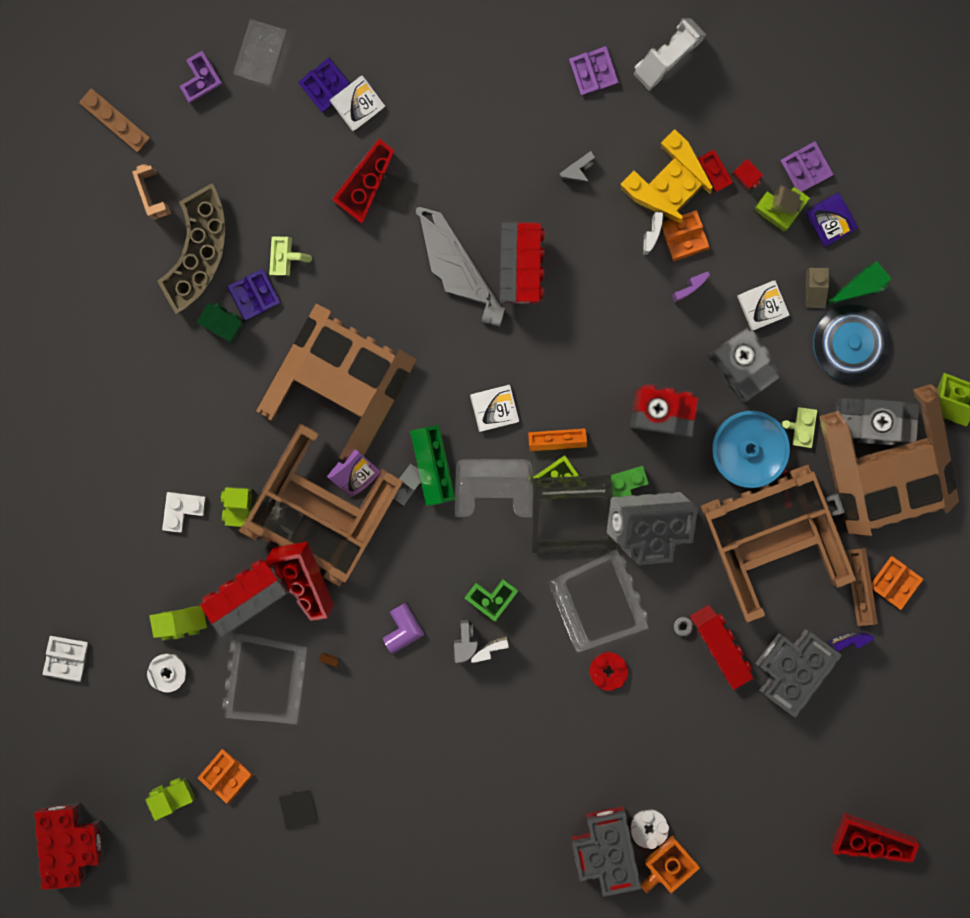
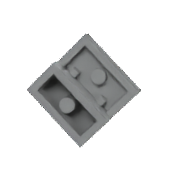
M461 620L462 640H454L455 663L467 661L474 655L477 649V639H470L473 638V624L469 625V620Z

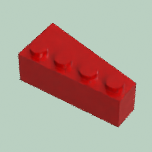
M380 138L332 199L335 204L361 224L365 219L394 153V150Z
M308 542L273 547L266 561L275 568L278 578H282L286 583L289 593L294 594L297 598L296 602L309 620L328 618L334 604Z
M709 605L690 615V619L699 629L697 631L708 645L707 648L714 659H716L717 665L732 689L734 690L753 679L750 673L753 670L748 661H743L742 656L744 654L739 645L735 647L732 642L735 638L731 631H726L723 626L726 622L722 615H717Z
M844 812L833 839L831 850L836 855L847 854L855 857L866 856L874 859L886 858L894 861L913 862L920 844L915 837Z

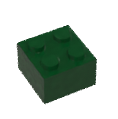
M216 302L213 305L208 303L196 323L235 344L246 326L242 322L243 318L233 312L230 315L225 313L227 309Z

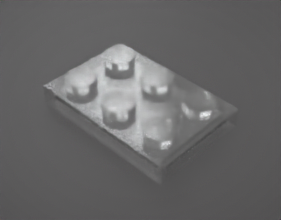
M250 19L233 75L271 86L287 30Z

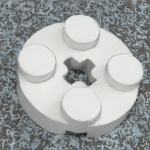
M161 654L154 658L149 665L147 671L149 683L152 687L162 692L175 691L186 680V666L175 654ZM164 668L172 671L170 678L162 675Z
M642 810L635 814L631 820L630 832L632 838L643 848L654 849L660 846L668 836L669 826L667 821L656 810ZM651 824L654 825V826H653V830H654V831H653L652 833H651V832H649L648 834L645 833V832H646V829L644 828L645 825H647V826H650Z

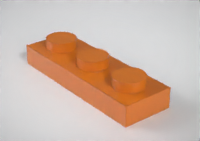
M585 428L528 432L530 451L587 447Z

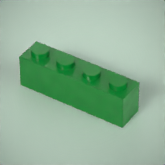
M439 425L410 431L426 506L455 500Z

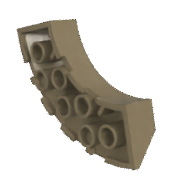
M213 183L179 201L187 226L184 248L177 264L166 275L157 280L175 314L186 309L205 291L213 279L222 258L225 244V218L219 195Z

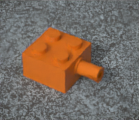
M672 835L644 859L652 874L641 882L640 886L647 894L660 882L672 893L699 870L700 867Z

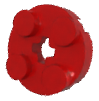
M603 652L591 662L589 674L597 687L602 690L611 691L620 688L626 681L628 668L624 659L617 653ZM607 666H611V669L614 670V673L610 674V676H606V673H603Z

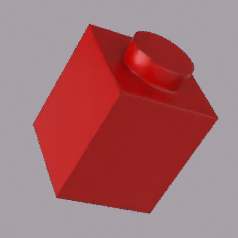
M748 159L731 174L747 191L751 187L755 189L762 182L760 178L763 176Z

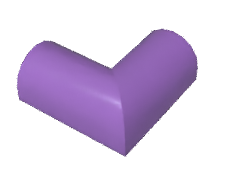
M203 50L186 60L196 77L179 87L190 104L221 86L222 82Z
M406 602L389 611L398 629L383 637V641L390 653L394 654L423 637L425 633Z

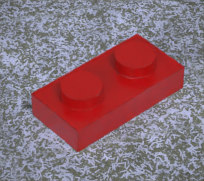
M715 149L698 158L715 192L733 183Z

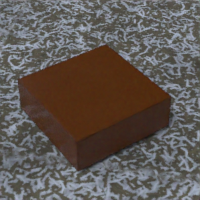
M323 652L320 654L318 661L337 667L340 659Z

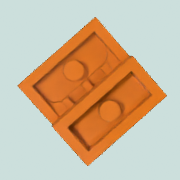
M697 210L682 215V223L672 219L662 222L661 228L673 262L710 249Z
M891 556L871 584L872 590L902 611L924 579Z
M222 749L199 775L198 779L210 791H214L226 804H229L252 778L253 774L231 754Z

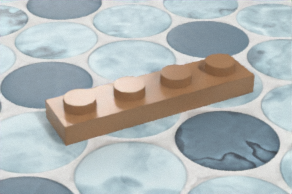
M92 88L80 100L79 103L136 152L139 153L151 139Z
M866 548L845 550L856 581L851 582L857 626L878 624Z

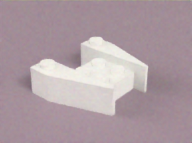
M691 18L683 19L676 27L678 30L671 38L670 45H663L657 52L651 49L644 60L642 59L634 67L636 69L634 76L649 91L663 79L664 75L705 39V32Z

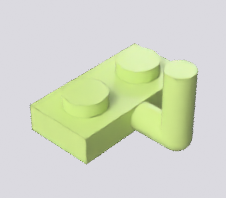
M272 237L269 275L290 276L291 260L311 262L312 256L303 253H291V237Z
M797 407L795 422L786 420L780 423L784 429L794 430L792 445L812 448L817 410Z

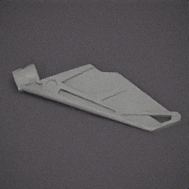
M418 207L416 215L421 220L431 272L442 279L445 292L486 304L481 322L500 327L505 308L499 304L442 213ZM422 213L432 214L434 224L424 217Z

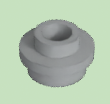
M680 617L674 623V630L680 636H687L692 632L693 624L690 619ZM681 623H686L687 627L685 630L680 629Z

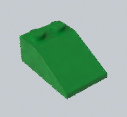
M875 261L827 301V304L842 302L874 292L878 294L889 286L888 281L892 278Z

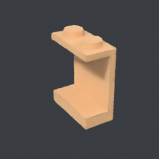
M147 164L136 167L137 170L132 171L147 215L155 220L172 214L170 207L164 202L152 205L144 179L157 175V170Z

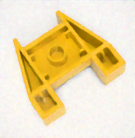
M674 129L661 142V149L673 160L651 183L648 184L633 171L620 185L621 190L635 203L655 212L663 213V216L682 223L683 216L678 212L702 187L711 194L712 186L689 142Z

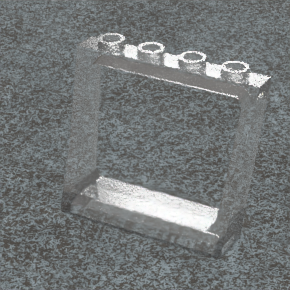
M613 550L548 581L576 652L584 651L649 628L646 622L648 615L644 609L641 610L639 602H641L640 595L637 591L634 592L633 578L630 574L626 573L624 568L627 565L626 560L623 556L619 555L618 550ZM610 560L636 624L622 631L589 641L566 586V580Z
M235 633V640L230 642V652H233L232 660H228L227 664L230 678L225 680L224 688L228 690L227 698L223 697L222 709H225V718L297 724L307 647ZM243 642L294 651L287 709L284 715L233 711L240 650Z

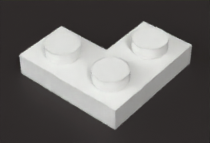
M167 492L162 530L182 532L185 514L204 516L206 497Z

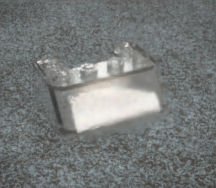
M525 459L460 460L456 465L455 517L470 516L475 509V498H513V509L517 516L533 517V470L531 463Z

